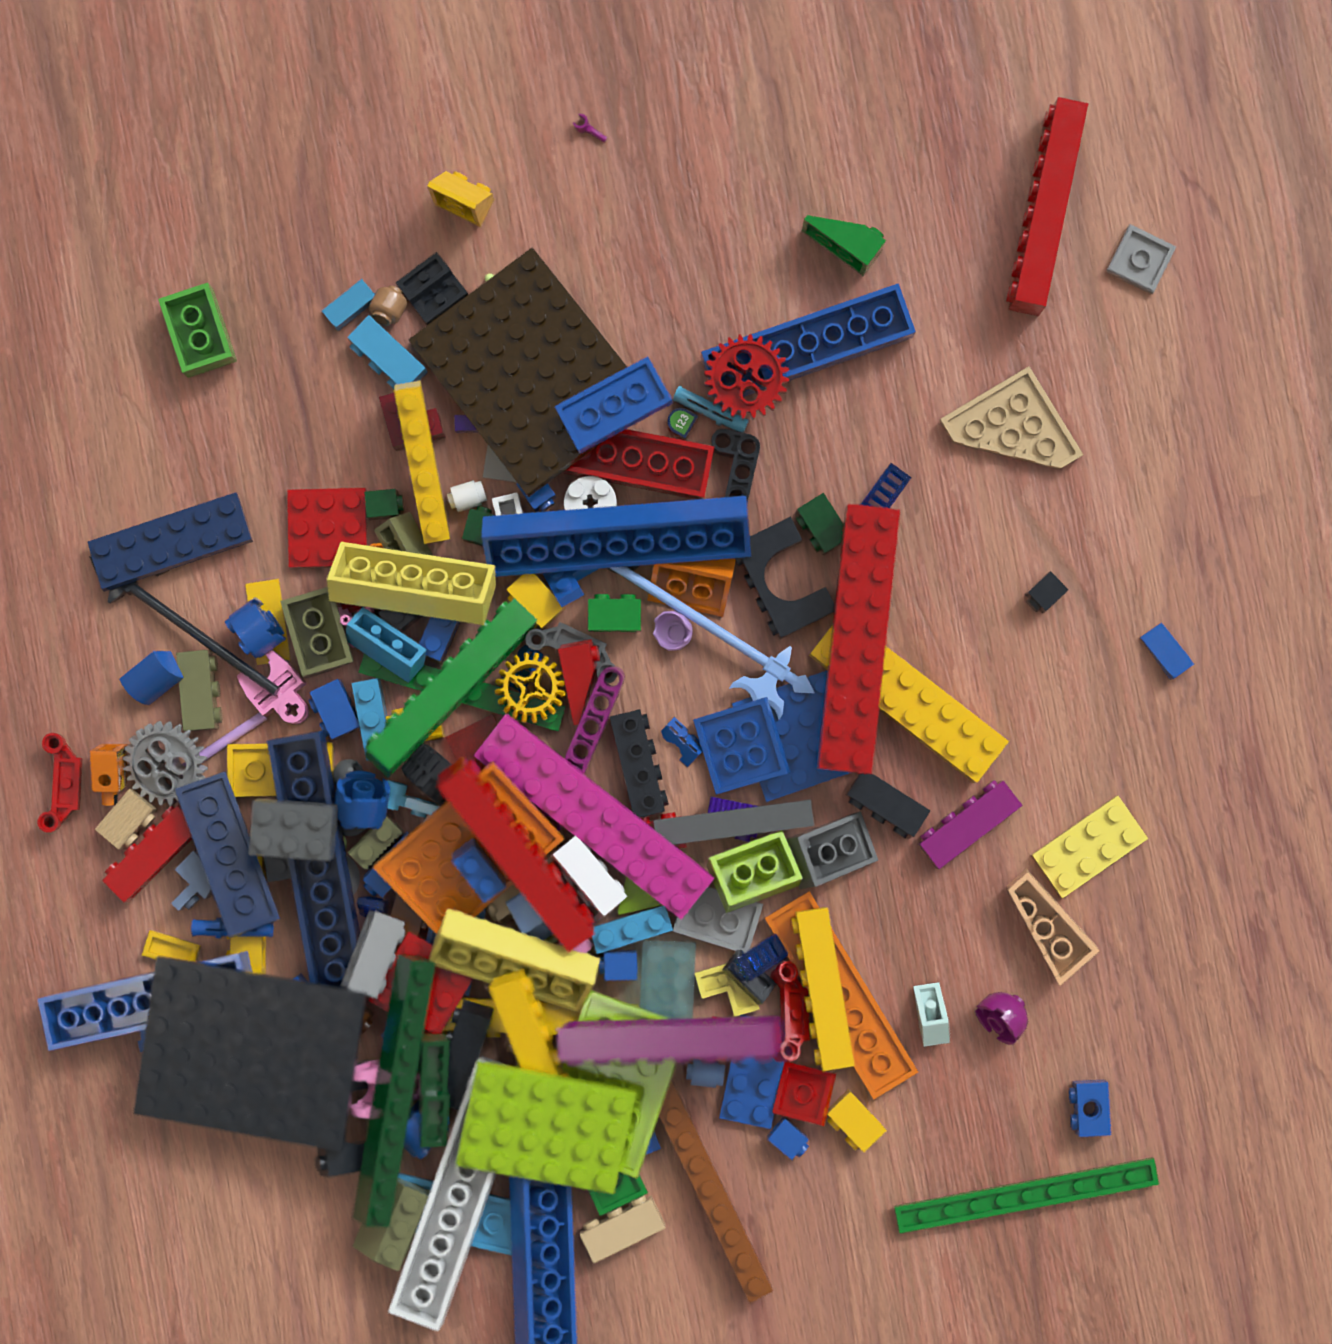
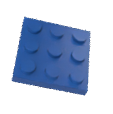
M768 697L693 719L716 795L790 773Z

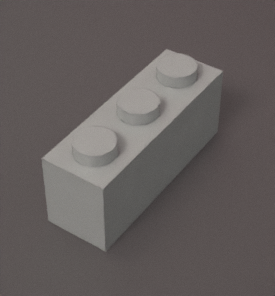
M369 910L341 986L367 992V996L377 998L378 994H381L385 988L386 979L384 977L387 969H390L394 964L397 943L400 944L404 937L405 929L403 927L405 922Z

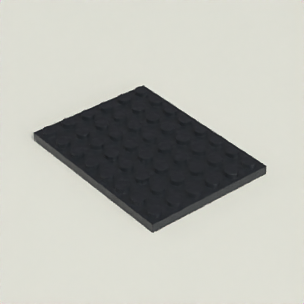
M159 955L156 957L134 1114L341 1152L344 1149L367 992Z

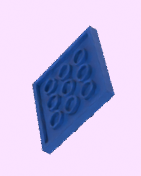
M827 671L807 677L815 693H795L790 683L776 688L778 696L784 701L783 715L779 721L776 711L772 707L771 710L790 773L759 782L766 802L851 773L817 769ZM749 697L732 703V706H739L753 700Z

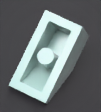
M939 982L913 986L919 1028L924 1047L950 1043L949 1021Z

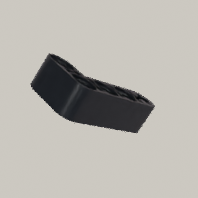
M719 429L713 433L711 439V446H714V452L722 456L734 458L725 497H729L733 492H739L746 496L748 503L760 451V442L751 434L729 429ZM720 436H726L730 440V445L726 448H720L716 445V439ZM744 442H751L755 445V451L751 454H746L741 450V445ZM739 467H745L749 470L750 475L746 479H739L735 475V470Z

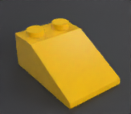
M445 171L429 181L427 187L434 205L481 227L494 201L490 188L481 183L474 185L467 182L468 178L455 171L453 174Z

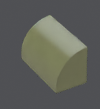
M410 512L390 518L374 529L385 549L433 556L427 543L424 544L423 535Z

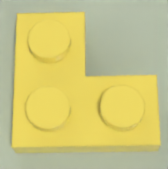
M726 964L695 972L702 999L727 991L734 1017L760 1009L759 1005L722 970Z

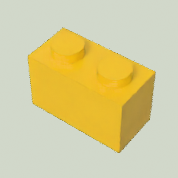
M523 574L506 589L510 593L507 597L510 602L515 598L537 619L534 628L539 625L543 630L566 609L565 607L561 608L553 593L535 574Z
M849 1089L828 1108L827 1114L830 1116L827 1119L828 1123L836 1131L841 1128L848 1135L845 1140L855 1151L860 1148L865 1152L887 1131Z

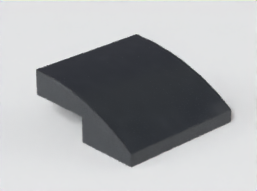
M437 252L395 282L427 325L469 295Z

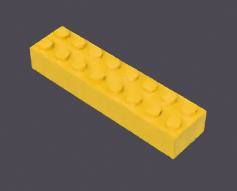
M832 626L809 654L812 659L827 670ZM886 646L879 710L972 783H978L1009 741Z

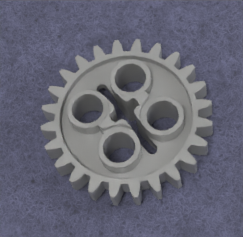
M161 721L155 723L154 726L150 723L144 729L141 728L136 731V735L129 739L131 744L125 747V750L130 754L123 757V760L129 762V765L123 769L131 771V775L126 779L135 780L136 783L132 789L140 787L142 789L140 797L149 794L150 803L158 798L159 805L162 806L168 801V804L172 806L178 801L175 793L176 788L206 778L201 773L208 770V767L201 765V763L207 757L200 756L199 754L204 747H196L195 743L198 741V737L190 739L191 730L182 733L181 724L172 729L171 721L164 724V726ZM158 741L165 745V750L159 747ZM179 757L185 760L186 766L180 763ZM145 761L150 763L151 770L145 766ZM165 777L172 781V786L166 782Z

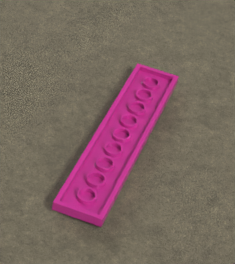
M505 714L474 756L486 766L493 761L530 801L681 920L715 878L509 714Z

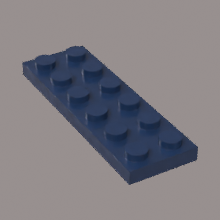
M235 492L88 541L87 543L101 589L105 592L252 543L253 539L239 495Z
M226 772L176 788V796L228 937L232 938L280 920L257 855H249L250 836Z

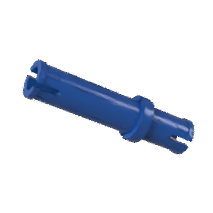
M216 918V920H192V936H215L216 939L228 936L222 918ZM270 923L238 936L272 938L274 924Z

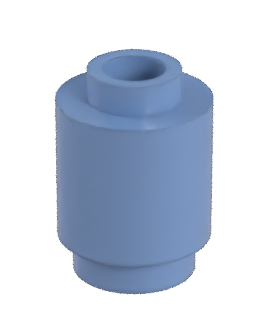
M693 1059V1064L688 1063L686 1079L691 1080V1085L712 1088H716V1085L723 1086L725 1065L718 1064V1061L701 1062V1059Z

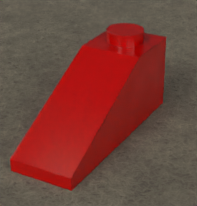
M592 639L562 644L558 648L574 725H579L584 714L597 661H600L598 646H593Z

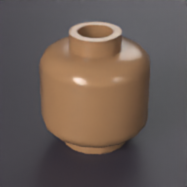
M391 285L378 288L369 305L371 317L377 323L384 326L398 323L407 306L406 298L402 295L403 292Z

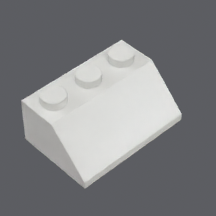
M575 836L555 852L547 862L549 864L553 862L558 867L564 884L569 882L578 894L576 898L579 903L587 904L593 913L592 918L596 923L627 896L621 883L613 880L607 873L606 865L601 860L596 859L590 852L591 848Z

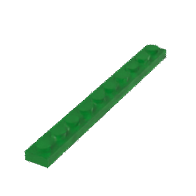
M1151 1157L895 1205L894 1209L899 1233H905L1159 1185L1155 1160Z

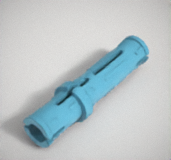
M681 386L677 388L672 401H676L716 421L715 424L719 426L723 424L738 432L744 433L749 419L746 418L742 420L738 414L731 418V411L729 409L722 413L721 406H714L713 402ZM694 402H697V403H699V404H701V405L707 407L708 409H706V408H704V407H702V406H700V405H698V404H696V403H694Z

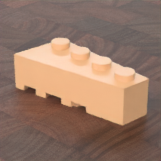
M1027 869L1007 885L1009 893L1060 986L1099 952L1098 947Z

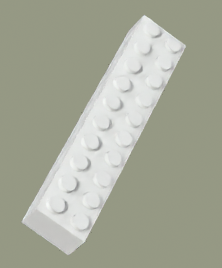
M484 1056L477 1059V1061L509 1066ZM476 1065L389 1309V1313L439 1331L446 1319L497 1174L456 1166V1158Z

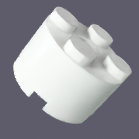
M595 476L582 477L571 483L564 497L565 510L588 508L584 503H587L589 498H593L594 502H598L593 508L617 506L613 488L607 481Z

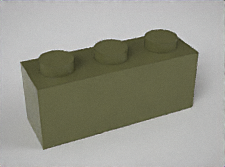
M210 650L176 653L177 665L184 677L179 681L183 731L219 729V723H222L223 717L221 707H217L216 697H220V685L218 681H215L214 671L218 670L216 655H213Z

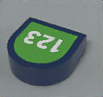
M684 408L674 409L668 416V427L671 432L686 439L698 416Z

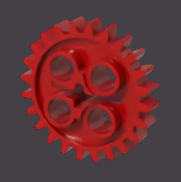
M738 334V340L735 343L729 337L727 347L719 343L720 353L711 352L715 361L707 360L706 365L712 368V370L704 371V376L711 378L704 383L705 387L713 388L708 392V397L716 396L717 398L714 400L713 405L716 406L722 403L721 412L724 413L730 409L731 418L739 412L741 413L742 420L745 419L746 413H750L751 418L755 420L756 412L758 411L764 417L766 416V407L772 411L775 410L773 401L782 402V398L778 393H787V389L781 386L782 384L789 383V378L782 376L789 372L788 367H781L786 358H777L780 349L770 350L772 341L763 345L762 336L755 342L753 341L752 334H749L747 341H744L741 334ZM740 353H746L750 356L751 361L746 365H742L737 362L736 357ZM727 364H733L736 367V369H738L741 373L745 375L748 372H750L752 374L751 379L759 385L766 387V391H762L761 389H759V387L750 380H746V382H743L742 374H740L738 371H735L734 369L729 368ZM762 368H767L772 372V377L768 380H763L758 376V371ZM726 374L734 376L736 382L732 386H725L721 382V378ZM752 389L757 393V398L754 401H747L743 398V392Z

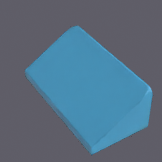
M361 279L324 308L322 312L336 330L339 331L369 307L375 294Z

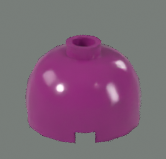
M995 992L989 994L976 1006L978 1009L975 1011V1014L982 1026L989 1033L993 1029L999 1034L996 1039L1007 1045H1013L1022 1036L1028 1025L1027 1011L1024 1007L1025 1003L1017 995L1012 996L1005 992Z

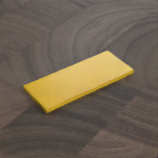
M279 579L245 584L248 602L254 597L258 598L263 603L260 608L266 612L270 610L285 633L282 636L286 637V640L272 650L286 661L291 660L285 617L280 602L282 601ZM266 655L256 658L257 665L269 664L270 660Z

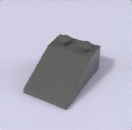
M861 811L786 838L803 878L799 884L800 889L817 887L878 861Z

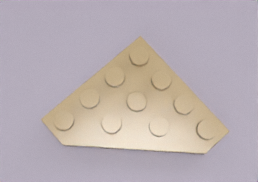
M1030 367L1025 368L939 420L951 441L956 444L1056 469H1061L1083 456V453Z

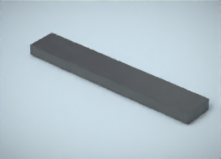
M811 800L654 820L655 830L672 844L814 826Z

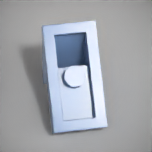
M522 893L506 901L507 907L523 934L535 936L541 940H545L553 935V932Z

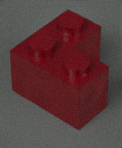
M395 392L380 396L379 400L392 446L395 451L406 449ZM437 408L426 410L432 441L445 438V432Z

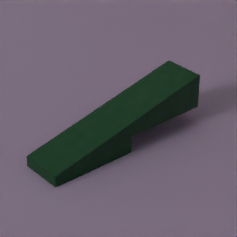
M425 1034L422 1038L419 1055V1146L421 1148L447 1146L449 1039L445 1034Z

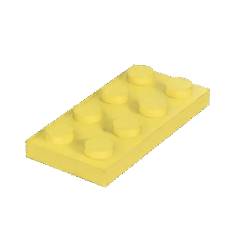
M1115 796L1031 856L1059 896L1064 898L1146 841L1148 837L1120 797Z

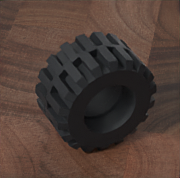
M421 744L401 769L413 784L441 806L447 801V798L438 788V774L449 767L451 763L429 745Z

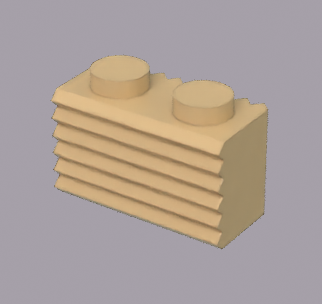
M129 789L95 830L117 849L129 848L138 840L139 837L136 834L142 827L146 829L155 820L156 816L153 814L157 809L145 798L140 797L138 792Z

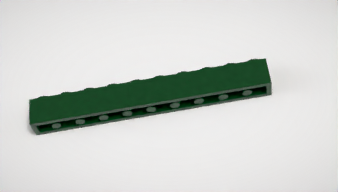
M400 954L397 956L352 1215L354 1220L365 1227L390 1228L436 963L420 956Z

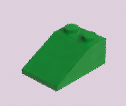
M807 215L804 218L801 230L862 276L866 274L881 254L886 242L883 239V233L875 227L868 228L862 224Z

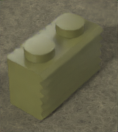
M387 814L382 827L379 829L371 828L348 853L364 869H371L372 865L376 863L375 861H378L405 831Z

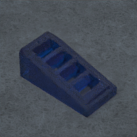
M890 463L860 505L872 506L868 503L872 499L883 508H890L911 480V477ZM889 473L902 481L901 485L887 477ZM885 482L894 490H896L895 493L892 494L890 491L881 486V484ZM876 491H879L890 500L886 503L875 495Z
M365 895L357 899V907L360 915L363 917H367L369 910L387 916L390 901Z
M772 934L734 959V962L748 983L786 958L788 952L778 935ZM747 958H748L749 962L751 963V965H752V967L754 968L755 971L752 970L751 966L749 965L748 961L746 960Z

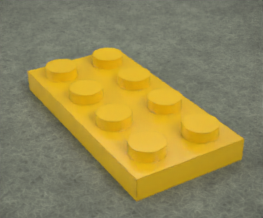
M326 742L331 771L333 773V742ZM227 744L228 780L234 796H277L268 744Z

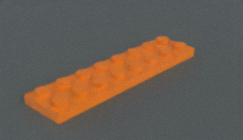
M810 891L765 917L766 922L787 957L797 966L800 978V971L805 970L804 961L798 960L796 945L801 943L799 933L794 934L791 918H796L795 912L819 908ZM832 929L854 1068L872 1098L876 1099L917 1074L918 1070Z

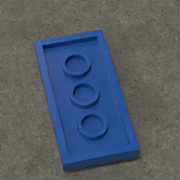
M646 357L556 405L555 408L579 453H582L673 404V401L649 357Z
M744 1014L740 1015V1017H753ZM744 1057V1061L730 1062L719 1118L771 1129L774 1117L772 1112L785 1062H776L773 1057H771L770 1061H755V1057Z

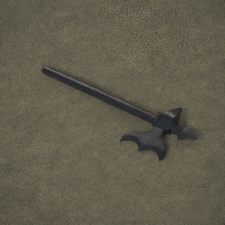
M89 556V558H90V560H91V562H92V565H93V567H94V569H95V566H94V563H93V559H92V557ZM165 571V572L156 574L155 576L158 577V576H160V575H162V574H164V573H166V572H168V571ZM135 581L109 591L108 603L111 604L124 597L126 593L130 596L133 594L270 694L275 696L279 692V686L138 586L139 582Z

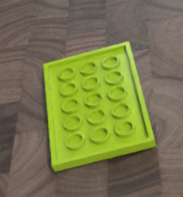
M591 990L583 1004L578 1021L669 1018ZM647 1059L636 1060L637 1063L620 1064V1060H610V1064L595 1065L594 1060L583 1061L582 1065H567V1061H564L563 1072H567L570 1078L636 1089L635 1102L619 1172L637 1178L640 1174L677 1063H674V1059H663V1063L649 1064Z
M477 1061L456 1158V1166L614 1194L635 1102L636 1089Z

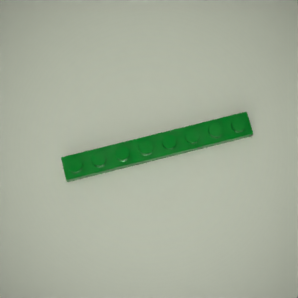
M364 653L358 673L421 691L423 683L431 675L437 677L440 674V669L424 665L408 683ZM482 682L463 702V704L504 716L503 710L508 705V703L504 705L498 704V700L504 697V695H496L495 690L502 687ZM509 690L511 699L517 704L521 693ZM533 698L524 708H536L543 705L546 701ZM553 704L552 707L556 711L554 715L547 710L545 711L547 720L544 721L541 714L536 715L537 723L532 722V716L527 717V723L559 732L566 706L562 705L559 707ZM512 709L507 714H509L512 717L514 710ZM519 714L517 720L522 721V714Z

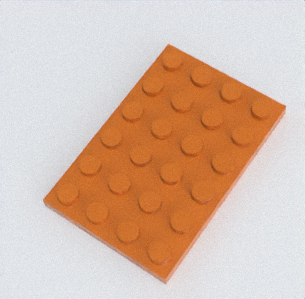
M493 761L481 770L479 774L483 781L489 780L497 790L496 796L501 803L505 801L510 806L516 823L521 821L530 833L528 837L533 844L538 842L546 855L564 840L557 829ZM448 800L373 866L379 875L436 934L447 909L459 911L475 918L514 884ZM472 838L477 841L505 877L506 888L485 903L452 862V853Z

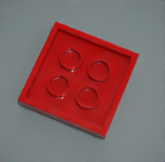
M366 488L287 490L289 568L332 567L341 542L368 546L364 494L367 491Z
M408 931L395 954L393 966L387 969L384 977L386 985L383 992L378 994L377 998L370 997L368 1001L388 1012L398 954L420 956L429 959L433 945ZM435 966L424 1034L442 1033L473 978Z

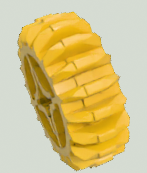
M524 653L525 661L520 662L519 657L516 655L514 656L516 665L513 666L507 661L505 666L509 671L499 670V674L504 677V680L496 679L495 683L498 686H503V688L496 689L495 694L499 696L504 695V697L498 700V704L504 705L508 703L503 711L507 714L513 709L512 718L515 720L519 714H522V723L527 722L528 716H532V722L537 723L536 715L541 714L542 719L545 721L547 720L545 711L548 710L554 715L556 711L552 705L562 706V702L556 697H565L566 694L565 691L558 690V688L565 686V681H557V679L563 676V672L557 671L553 673L557 668V664L554 662L548 667L549 657L547 656L543 658L542 662H539V653L534 654L533 660H529V654ZM536 668V671L527 678L515 675L523 669ZM543 673H546L552 682L551 694L547 693L539 685ZM535 680V689L537 691L534 693L531 691V694L526 695V687L523 684L528 683L530 686V682ZM510 682L522 691L517 704L509 695ZM533 698L546 701L543 705L536 708H524Z

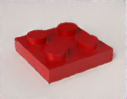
M790 1062L784 1063L772 1113L824 1126L837 1074Z

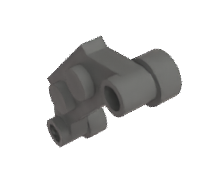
M559 622L557 627L545 630L533 629L526 635V644L533 650H541L545 646H551L558 650L562 644L592 639L593 646H598L600 661H597L596 667L598 678L603 670L610 666H615L611 663L605 650L606 643ZM536 635L541 636L542 639L538 645H534L532 642L533 637ZM613 672L610 678H606V682H614L618 675Z

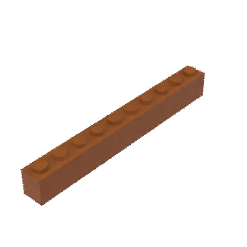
M671 1079L659 1116L749 1303L773 1292L772 1284L673 1079Z

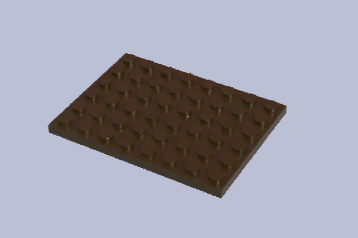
M533 247L408 339L528 497L532 496L601 444L599 443L579 453L555 406L627 368L626 364Z

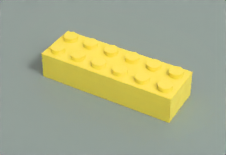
M341 542L327 578L329 601L484 625L496 588L495 565Z
M447 909L436 934L429 960L436 962L435 966L490 984L494 978L523 969L525 976H529L532 980L534 998L576 1012L580 1011L594 985L599 964V958L590 956L587 953L574 950L569 953L563 945L553 944L538 937L516 932L511 928H504L486 920H480L465 915L462 912Z

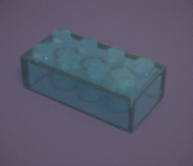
M643 940L640 1008L669 1019L693 1018L696 941Z

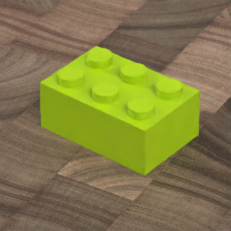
M783 831L712 856L706 865L709 873L715 877L713 883L726 913L797 887L803 879Z

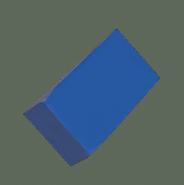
M1162 622L1140 637L1170 680L1194 665L1190 657Z

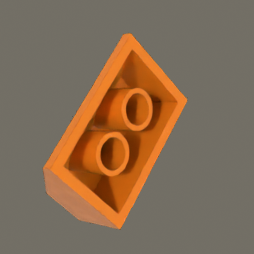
M727 558L654 564L651 583L697 612L723 617L736 559ZM648 593L647 601L665 604Z

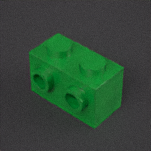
M594 594V599H588V631L641 632V599H636L634 594H621L620 599H610L609 594Z

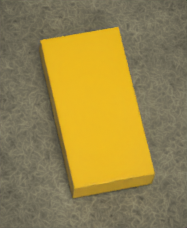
M149 930L142 956L156 960V957L160 955L196 962L201 945Z

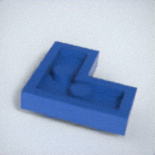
M598 569L542 574L562 608L584 595L577 581Z

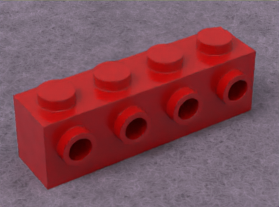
M173 806L169 807L161 815L163 820L157 826L151 825L142 834L144 839L138 845L133 843L123 853L126 857L119 864L114 862L105 871L107 876L102 881L124 903L130 902L192 840L180 806L175 808Z

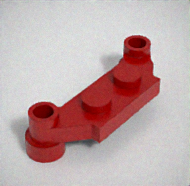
M48 733L42 740L43 749L54 756L51 810L42 813L37 820L39 829L46 833L58 830L74 810H80L83 758H77L64 737L58 733ZM56 739L59 741V745L57 748L54 747V741ZM50 818L54 819L53 826H50L49 824Z
M791 961L778 964L770 974L771 979L780 988L781 1049L773 1056V1059L779 1063H789L796 1060L800 1055L802 1043L810 1041L809 1013H807L805 997H808V990L803 988L797 980L798 968Z

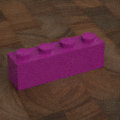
M995 780L991 781L982 788L985 793L977 799L973 795L961 804L964 809L957 814L952 811L940 821L943 825L936 830L931 827L920 835L922 841L918 845L936 869L942 868L1023 806L1004 780L998 783Z

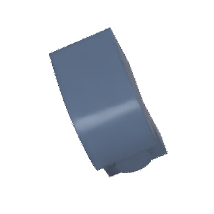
M197 850L192 851L175 869L189 883V886L171 903L178 911L185 908L190 910L199 901L198 894L204 899L212 896V891Z

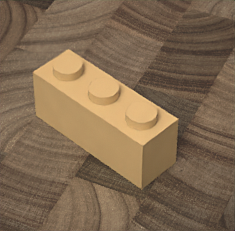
M643 1195L630 1201L631 1206L623 1210L620 1206L606 1213L608 1217L600 1221L595 1218L583 1224L584 1229L580 1231V1236L593 1263L665 1229V1222L652 1195L647 1198Z

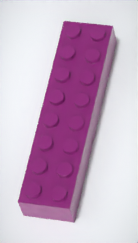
M780 1016L568 1021L558 1028L559 1061H567V1065H582L583 1061L594 1060L595 1065L610 1064V1060H620V1064H634L639 1059H647L649 1064L663 1063V1059H674V1063L690 1062L691 1058H701V1062H716L717 1058L727 1057L728 1062L744 1061V1057H755V1061H770L771 1057L775 1056L781 1049Z

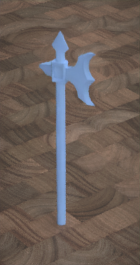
M626 566L610 568L762 665L763 670L766 671L762 677L748 678L743 676L734 681L729 689H745L751 695L753 701L768 697L770 706L776 711L778 721L783 715L784 701L777 694V680L782 682L785 680L790 683L795 693H815L806 675L797 676L790 672L791 668L787 664L790 661L792 647H787L776 658L772 656L769 658Z

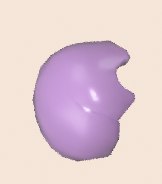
M664 611L654 619L655 628L653 636L661 647L668 651L681 650L690 642L693 632L692 624L681 613L677 611Z

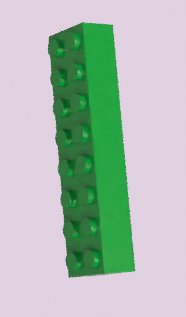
M515 598L510 603L507 601L503 602L495 611L494 619L491 622L487 619L484 625L477 629L476 637L473 640L468 638L459 647L458 656L455 659L450 656L441 665L440 674L437 677L431 675L423 683L421 693L418 696L415 694L411 695L403 704L405 706L402 709L403 711L399 715L396 712L391 715L385 722L384 730L380 734L376 731L366 741L365 757L387 778L526 639L527 633L534 629L537 619Z

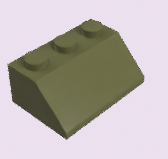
M328 587L280 601L302 677L316 676L353 662L343 624L340 622L341 617L336 602L329 601Z
M398 1177L390 1228L365 1227L361 1224L353 1247L371 1260L399 1271L431 1191Z

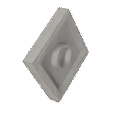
M1130 224L1106 272L1153 294L1176 246Z

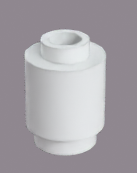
M473 480L450 487L451 493L447 494L451 509L457 508L458 512L482 505L481 502L487 501L481 481L475 482Z

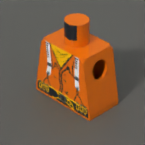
M100 744L90 751L92 791L101 792L102 805L104 806L116 805L118 803V792L126 787L127 771L123 768L127 766V761L123 760V757L127 755L125 750L127 744Z

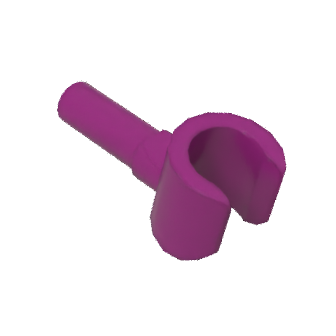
M578 114L579 118L585 121L582 126H578L573 122L576 131L592 134L605 143L608 137L594 129L584 114Z

